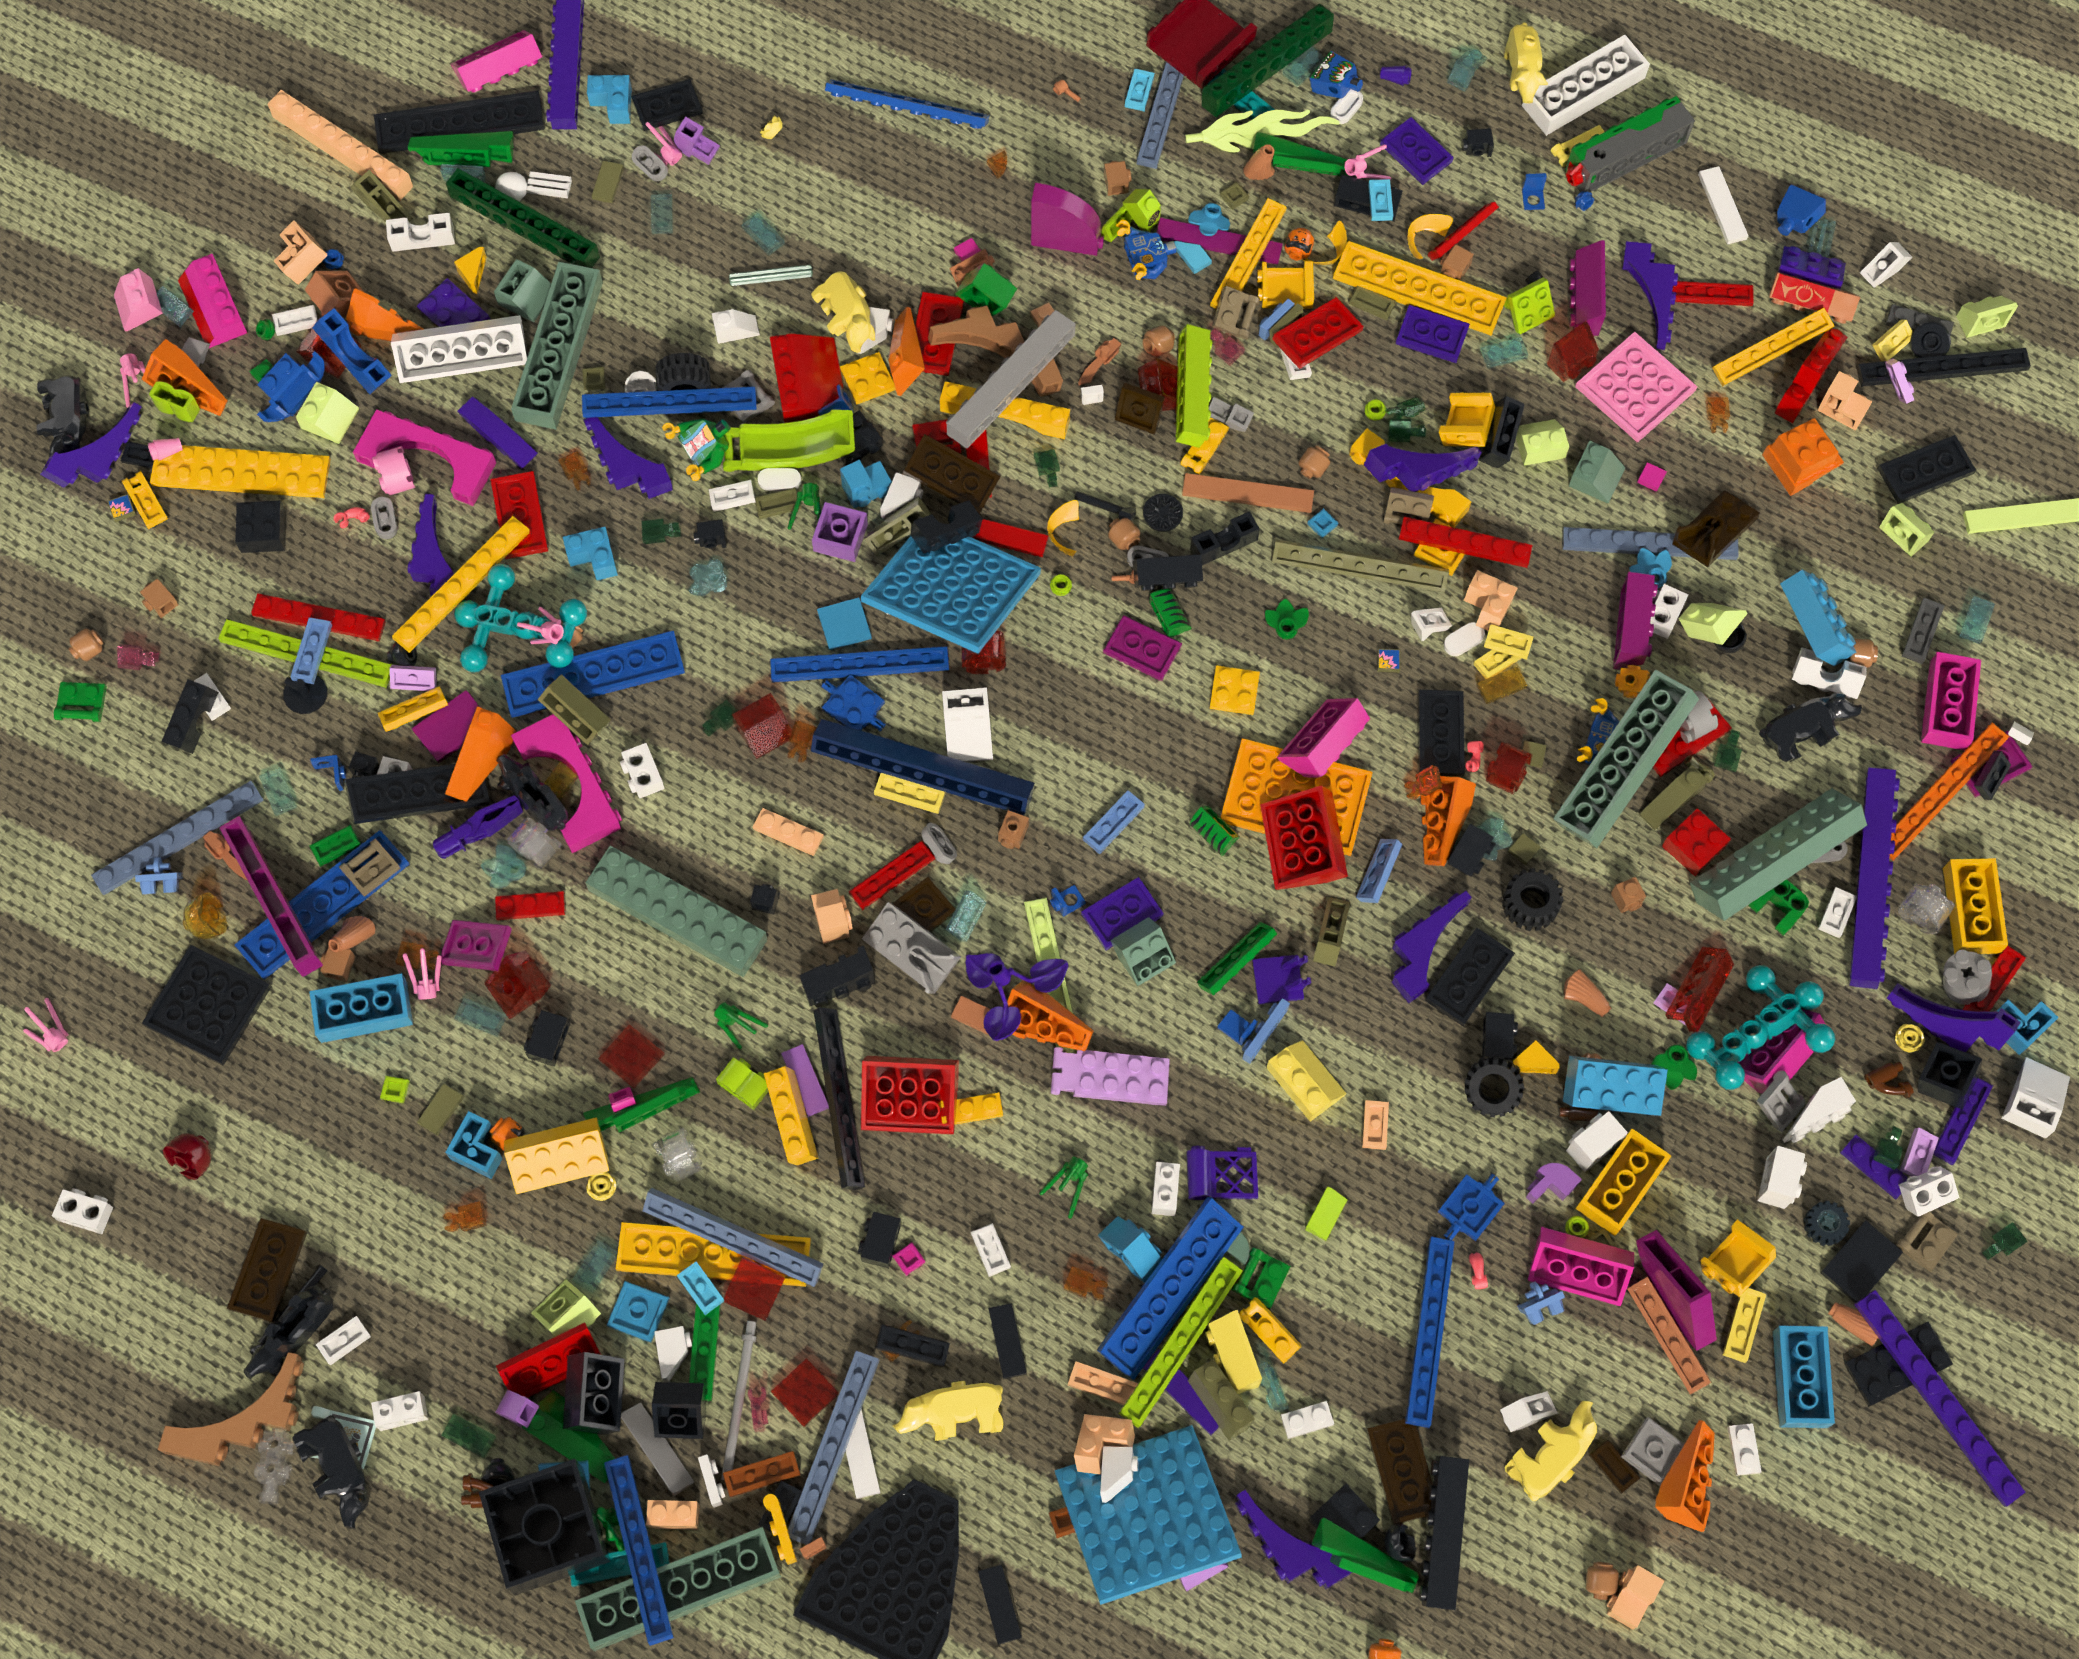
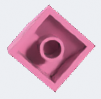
M137 268L120 277L114 298L125 331L131 330L163 314L153 280L150 276Z

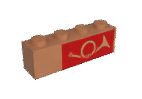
M1778 271L1768 295L1775 304L1784 306L1786 302L1793 304V309L1803 312L1805 308L1813 310V313L1825 308L1827 314L1834 317V321L1846 324V321L1852 322L1860 300V296Z

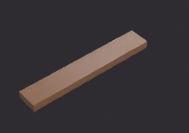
M1185 473L1182 496L1311 513L1314 490Z

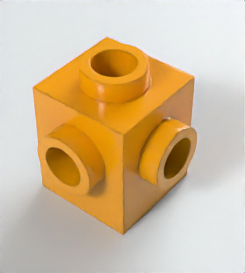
M1627 665V668H1621L1620 674L1616 675L1615 687H1618L1619 692L1623 693V697L1636 698L1650 678L1648 670H1640L1641 667L1635 665Z

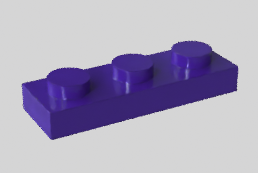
M1855 1135L1840 1153L1896 1200L1901 1195L1899 1184L1906 1182L1908 1177L1858 1135Z

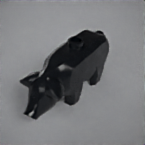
M66 375L55 380L45 379L38 382V392L40 394L49 393L42 397L44 410L49 409L51 419L37 424V434L39 436H54L50 445L49 457L54 452L62 454L80 449V440L86 429V414L90 412L81 379Z
M1834 693L1831 696L1811 699L1797 707L1795 704H1792L1783 709V714L1772 719L1765 728L1761 729L1759 735L1767 746L1776 750L1779 759L1784 762H1792L1802 757L1798 753L1795 743L1806 741L1812 737L1819 747L1828 744L1832 739L1840 735L1835 728L1834 721H1845L1860 715L1862 705L1852 704L1845 699L1846 695L1842 693Z
M506 754L500 756L496 761L501 769L503 779L497 786L506 790H512L513 794L519 799L521 806L544 830L555 831L557 828L563 830L566 827L565 822L568 820V812L553 791L541 782L530 768L529 763L522 765Z
M311 1286L293 1296L289 1301L290 1307L281 1315L279 1320L272 1322L265 1329V1334L267 1335L266 1343L258 1344L250 1349L252 1357L243 1370L247 1378L251 1379L263 1372H270L275 1377L278 1375L283 1366L281 1359L286 1357L288 1352L295 1353L331 1313L333 1299L330 1297L331 1292L328 1288L323 1290L319 1286Z
M330 1415L318 1422L313 1428L303 1429L295 1433L292 1439L296 1448H298L297 1451L302 1462L313 1456H318L320 1467L324 1475L312 1483L319 1499L327 1495L339 1497V1510L344 1527L356 1529V1519L367 1508L369 1503L363 1469L357 1458L361 1456L356 1442L350 1443L342 1424L333 1415Z

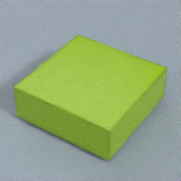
M385 1076L380 1099L404 1103L410 1081L408 1079Z

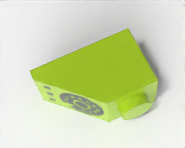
M1135 189L1123 201L1122 204L1140 230L1150 232L1159 223L1161 205L1150 189Z

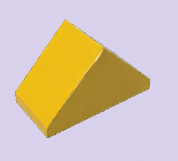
M478 247L454 262L457 272L475 294H478L487 259L484 247Z
M1536 1040L1513 1060V1064L1519 1067L1520 1072L1556 1074L1559 1070V1063Z

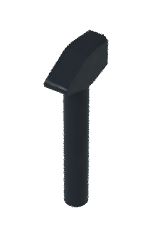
M1079 491L1075 494V500L1118 514L1119 519L1128 518L1131 521L1135 519V507L1125 508Z

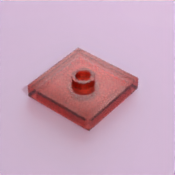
M629 1024L598 1059L634 1089L665 1054Z
M742 1257L723 1298L724 1302L766 1321L786 1276Z
M807 1358L771 1391L803 1428L839 1395V1392Z

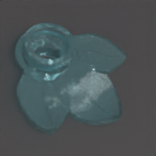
M712 558L707 565L697 564L691 567L689 573L695 582L689 588V593L704 596L710 591H723L727 586V577L723 573V564L719 560Z
M1489 818L1481 826H1476L1495 837L1493 842L1496 845L1490 855L1485 854L1484 856L1487 860L1496 861L1497 850L1505 849L1513 844L1510 835L1501 830L1504 825L1503 819Z
M504 845L496 846L497 858L481 864L485 874L492 877L490 887L504 888L511 881L523 878L526 873L524 862L517 859L516 853L512 848ZM513 867L519 868L517 873H511V869Z

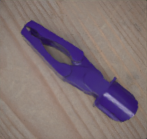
M515 795L475 812L471 818L455 830L450 826L451 830L433 841V847L437 855L442 859H446L462 849L465 852L464 846L466 844L490 837L523 813L519 799Z

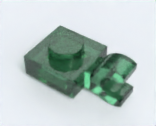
M1413 397L1397 403L1396 407L1387 408L1385 412L1388 415L1394 413V417L1387 421L1390 425H1396L1400 422L1402 416L1415 417L1419 415V412L1426 409L1422 400Z
M1389 418L1388 442H1410V436L1425 437V425H1411V419Z
M1055 449L1034 453L1033 457L1038 475L1046 476L1049 488L1057 486L1055 472L1060 471V466Z
M663 519L641 521L644 544L666 542L665 536L681 537V528H679V523L677 522L665 524Z
M725 700L710 713L712 719L707 720L702 725L704 728L703 732L710 737L720 727L726 731L742 718L741 714Z
M1731 729L1726 745L1720 743L1714 762L1715 767L1736 772L1742 749L1736 748L1740 735L1739 731Z
M1893 1126L1891 1133L1887 1132L1885 1138L1882 1137L1877 1142L1873 1160L1893 1170L1899 1166L1903 1147L1897 1145V1142L1901 1137L1902 1129Z
M2012 1222L1992 1236L1996 1243L1982 1253L1987 1260L2001 1251L2008 1256L2028 1241Z

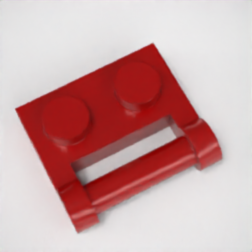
M948 419L912 425L916 448L925 434L940 443L952 441L953 444L945 446L961 454L960 443L947 435L946 422Z

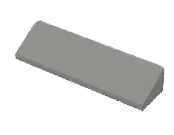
M642 1403L621 1413L622 1420L674 1497L694 1483V1480L665 1438H654L653 1420Z

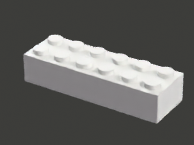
M1623 35L1547 79L1548 85L1539 86L1534 95L1533 103H1523L1522 107L1547 136L1645 79L1650 63L1628 37Z
M521 315L392 334L391 338L400 383L525 365L528 358Z

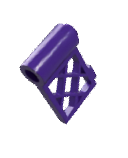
M1192 1146L1191 1150L1186 1152L1188 1199L1205 1200L1207 1197L1212 1199H1258L1256 1152H1251V1147H1237V1152L1209 1151L1204 1146ZM1215 1158H1224L1230 1166L1222 1172L1215 1166ZM1240 1158H1251V1168L1246 1173L1236 1164ZM1231 1167H1234L1242 1175L1235 1184L1225 1175ZM1221 1178L1232 1187L1227 1193H1217L1216 1183ZM1245 1178L1252 1184V1193H1243L1237 1185Z

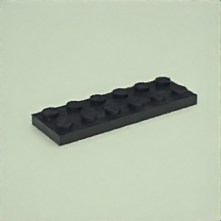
M456 764L345 779V787L353 824L489 805L490 800L485 780L467 802L445 794Z

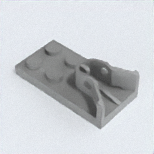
M891 902L885 905L862 938L926 988L925 992L928 994H935L961 958L959 954Z

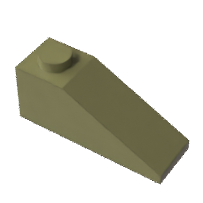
M370 170L350 187L362 202L385 222L386 220L407 218L410 222L413 219Z
M918 496L899 508L864 537V540L874 554L878 556L908 537L911 533L913 521L931 515V513Z
M1691 765L1639 815L1656 830L1704 789L1708 780Z
M1328 897L1313 958L1314 962L1336 966L1351 902Z

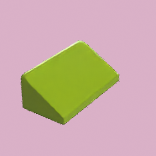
M1124 205L1103 225L1101 236H1104V240L1112 242L1118 236L1117 231L1120 228L1116 227V224L1120 220H1126L1129 224L1133 221Z
M1327 1186L1305 1230L1326 1241L1347 1199Z

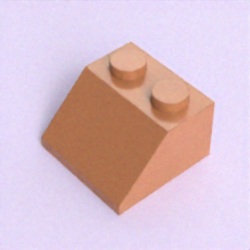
M316 271L305 288V291L321 310L323 316L335 308L342 318L347 316L354 289L356 288L364 292L348 271Z

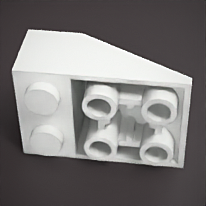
M987 688L942 691L948 757L964 762L993 760Z
M2026 1057L2001 1119L2043 1138H2047L2055 1131L2061 1116L2070 1077Z
M1842 1077L1820 1087L1810 1098L1784 1137V1143L1790 1140L1795 1143L1803 1139L1805 1134L1811 1130L1815 1133L1826 1127L1825 1124L1831 1120L1833 1123L1838 1122L1846 1117L1845 1114L1852 1111L1850 1107L1856 1100Z

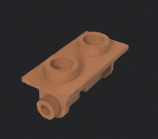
M983 249L950 267L949 270L956 285L959 287L966 274L983 263L994 268L993 263H995L992 255L988 256L986 249Z

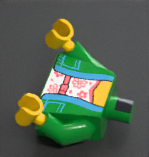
M705 419L678 423L676 427L671 423H665L662 426L663 431L672 430L670 433L665 434L667 439H673L676 433H679L677 437L693 465H689L686 468L687 475H691L693 481H698L701 473L706 474L721 465L724 454L729 447L724 437L730 430V426L726 421L721 420L716 424Z

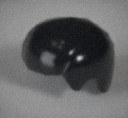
M1739 623L1723 645L1714 643L1716 648L1724 653H1735L1741 650L1747 639V633L1743 625Z
M1395 1523L1389 1527L1385 1534L1384 1543L1387 1553L1394 1560L1400 1562L1413 1561L1416 1555L1415 1538L1413 1535L1405 1532V1529H1408L1407 1525Z

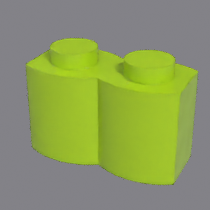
M156 382L149 393L159 411L166 414H175L182 421L193 422L200 411L192 394L181 389L175 390L173 386L166 382Z
M733 1057L716 1078L717 1084L754 1110L768 1093L764 1074L761 1072L756 1074L750 1070L751 1065L744 1059L740 1058L737 1060Z

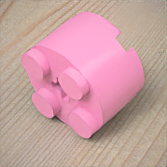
M402 446L377 453L375 457H372L376 470H378L379 474H382L379 482L385 494L393 495L415 488L411 469L407 459L404 458L403 453L405 452Z

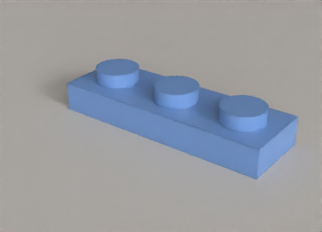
M309 617L290 676L293 681L303 680L304 683L314 684L332 628L331 621Z
M1127 791L1083 837V841L1098 854H1101L1145 808V804L1130 791Z
M1380 839L1356 896L1359 901L1367 903L1379 902L1402 846L1399 840Z
M1282 998L1279 1004L1274 1003L1267 1013L1270 1015L1267 1021L1260 1022L1255 1030L1257 1035L1253 1041L1248 1039L1242 1048L1244 1052L1243 1060L1251 1064L1288 1011L1289 1002Z

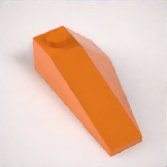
M356 288L354 289L346 316L349 329L353 334L357 336L362 334L368 338L391 341L392 334L423 330L422 327L411 320L403 321L392 308L387 311L379 306L380 301L373 296Z
M908 306L895 320L888 358L895 389L899 396L907 390L925 369L911 308Z
M165 339L151 354L141 380L152 387L156 382L160 381L170 384L175 390H185L193 395L199 408L221 416L228 400L183 350Z
M477 706L445 792L446 795L467 802L491 771L496 768L498 764L496 760L503 754L507 755L513 742L511 735L516 733V730L499 714Z
M1425 775L1421 792V805L1426 807V816L1422 817V824L1427 825V835L1423 838L1424 864L1445 866L1471 809L1476 783L1460 777Z
M1022 980L1012 988L1007 1001L1008 1007H1017L1021 1013L1020 1025L1012 1035L1023 1039L1026 1037L1037 1039V1042L1042 1043L1046 1041L1057 1043L1061 1047L1081 1051L1087 1049L1094 1030L1048 993L1036 990L1035 986Z
M1703 1420L1698 1421L1661 1483L1655 1501V1507L1666 1519L1700 1532L1705 1531L1710 1511V1501L1705 1500L1706 1486L1711 1487L1712 1484L1707 1464L1713 1462L1715 1433Z

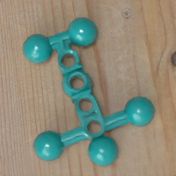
M504 563L492 566L488 572L487 580L491 589L485 605L479 606L474 601L464 600L454 610V617L460 626L473 628L478 625L472 645L464 648L460 654L462 667L472 673L480 672L488 663V655L484 648L490 631L507 635L514 634L525 640L534 637L536 639H543L544 637L540 632L519 627L517 623H529L530 625L541 627L543 623L550 621L546 616L540 617L531 612L519 614L517 611L511 612L506 608L498 607L503 592L510 589L515 582L513 569ZM568 599L562 603L559 608V616L563 622V636L557 644L550 643L546 649L545 656L548 663L556 668H564L572 662L574 651L570 642L575 627L584 623L587 618L586 606L577 599Z
M1765 965L1754 966L1747 972L1746 984L1751 991L1757 994L1765 993L1773 1002L1766 1006L1760 1012V1015L1756 1014L1755 1020L1744 1022L1739 1027V1031L1735 1029L1734 1032L1726 1034L1722 1040L1723 1047L1719 1050H1715L1716 1041L1706 1031L1692 1033L1687 1039L1686 1050L1691 1057L1696 1060H1706L1716 1070L1715 1080L1725 1090L1737 1089L1744 1083L1745 1071L1737 1062L1742 1061L1746 1054H1750L1751 1049L1762 1047L1766 1043L1767 1038L1769 1040L1772 1039V1036L1781 1034L1794 1024L1806 1033L1805 1042L1809 1049L1818 1053L1829 1051L1834 1046L1836 1039L1832 1028L1826 1024H1815L1801 1010V1008L1813 1010L1822 1004L1824 992L1819 984L1813 981H1805L1795 988L1794 994H1785L1775 984L1776 978L1771 968Z

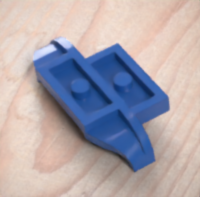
M315 351L312 353V360L307 366L304 364L300 366L290 355L285 353L257 384L271 398L269 400L271 405L266 410L259 411L257 414L264 422H276L289 416H294L304 404L315 383L321 382L324 374V360Z

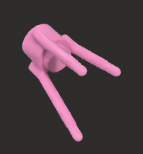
M646 122V126L664 145L660 151L662 157L657 156L666 165L669 163L673 166L681 159V151L663 126L658 128L668 143L649 122Z
M1384 144L1362 155H1357L1356 158L1348 159L1345 162L1346 173L1350 176L1356 175L1358 179L1391 180L1390 176L1364 173L1367 167L1365 158L1380 152L1387 145Z
M132 353L125 354L120 358L122 366L120 372L122 374L127 408L130 406L127 375L131 376L136 383L138 381L136 375L139 374L140 370L144 374L146 369L143 362L138 361L136 355Z
M539 607L538 610L550 621L543 623L541 627L521 622L517 623V626L538 631L544 637L543 639L531 640V644H557L564 633L563 627L560 625L561 620L554 618L542 607Z
M420 949L423 980H419L418 985L408 956L403 954L414 994H418L419 1000L436 998V991H440L439 978L442 957L440 955L437 956L433 983V979H428L425 949Z
M45 998L44 1001L58 1029L54 1027L48 1029L28 1007H25L24 1010L44 1032L43 1037L45 1039L43 1040L26 1028L23 1031L43 1045L47 1051L57 1052L67 1044L68 1039L66 1037L69 1034L63 1028L49 998Z

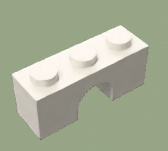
M450 213L428 215L429 222L425 225H413L409 223L407 218L386 220L387 239L392 252L455 244L454 225Z
M1801 648L1793 668L1792 680L1801 685L1809 684L1824 692L1832 691L1845 694L1846 698H1858L1866 678L1867 667L1844 661L1842 668L1838 672L1829 673L1822 669L1823 660L1816 657L1814 651Z

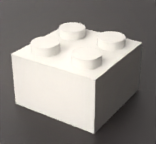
M1609 1111L1603 1116L1599 1113L1590 1121L1586 1130L1582 1127L1572 1135L1573 1138L1568 1141L1570 1146L1566 1152L1586 1172L1616 1148L1628 1132Z
M1777 1146L1766 1159L1757 1201L1783 1209L1790 1203L1793 1204L1795 1198H1799L1802 1190V1184H1799L1800 1176H1804L1807 1162H1804L1805 1154Z

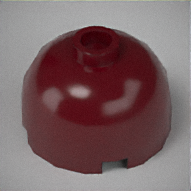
M184 1133L175 1136L163 1148V1154L171 1166L176 1164L185 1171L179 1173L192 1180H197L207 1171L212 1159L208 1146L209 1143L201 1135L196 1136Z

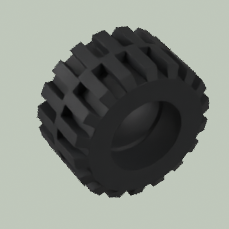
M693 353L671 354L660 359L655 366L657 391L711 389L709 362L700 355Z
M1530 868L1528 873L1526 870L1520 871L1519 875L1516 873L1512 880L1509 881L1504 892L1502 907H1506L1504 913L1506 916L1510 915L1509 921L1511 923L1516 921L1518 923L1516 927L1520 929L1522 925L1526 926L1527 931H1531L1532 927H1535V931L1540 930L1542 926L1544 928L1548 927L1550 922L1555 920L1562 907L1563 897L1561 895L1563 890L1558 888L1560 883L1557 879L1552 880V874L1545 875V870L1540 869L1539 872H1535V868ZM1528 890L1535 891L1543 897L1545 906L1536 909L1528 907L1522 901L1520 894Z
M1489 1055L1488 1058H1480L1477 1063L1475 1062L1466 1076L1464 1090L1467 1095V1101L1472 1104V1108L1475 1111L1479 1110L1480 1114L1484 1116L1485 1114L1494 1118L1495 1115L1505 1116V1113H1511L1520 1104L1524 1093V1078L1520 1073L1519 1067L1515 1066L1512 1060L1504 1059V1056L1494 1057V1055ZM1489 1074H1499L1507 1080L1508 1091L1500 1098H1490L1481 1091V1080Z

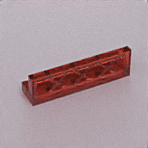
M1701 948L1665 1014L1667 1019L1684 1021L1689 1032L1698 1033L1734 966L1727 949ZM1707 955L1714 956L1713 959L1705 963L1703 962ZM1705 971L1704 976L1694 980L1697 974ZM1696 987L1693 994L1685 997L1687 991ZM1687 1005L1683 1013L1676 1012L1678 1008Z

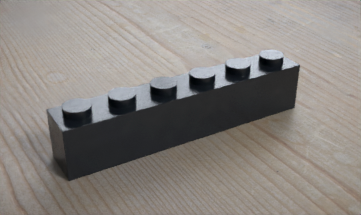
M1436 1456L1435 1460L1431 1462L1430 1472L1431 1475H1434L1433 1485L1429 1486L1428 1499L1432 1501L1431 1510H1427L1426 1525H1429V1533L1425 1535L1423 1544L1427 1554L1426 1560H1423L1421 1565V1575H1424V1586L1421 1585L1419 1589V1600L1422 1601V1606L1456 1610L1469 1459Z

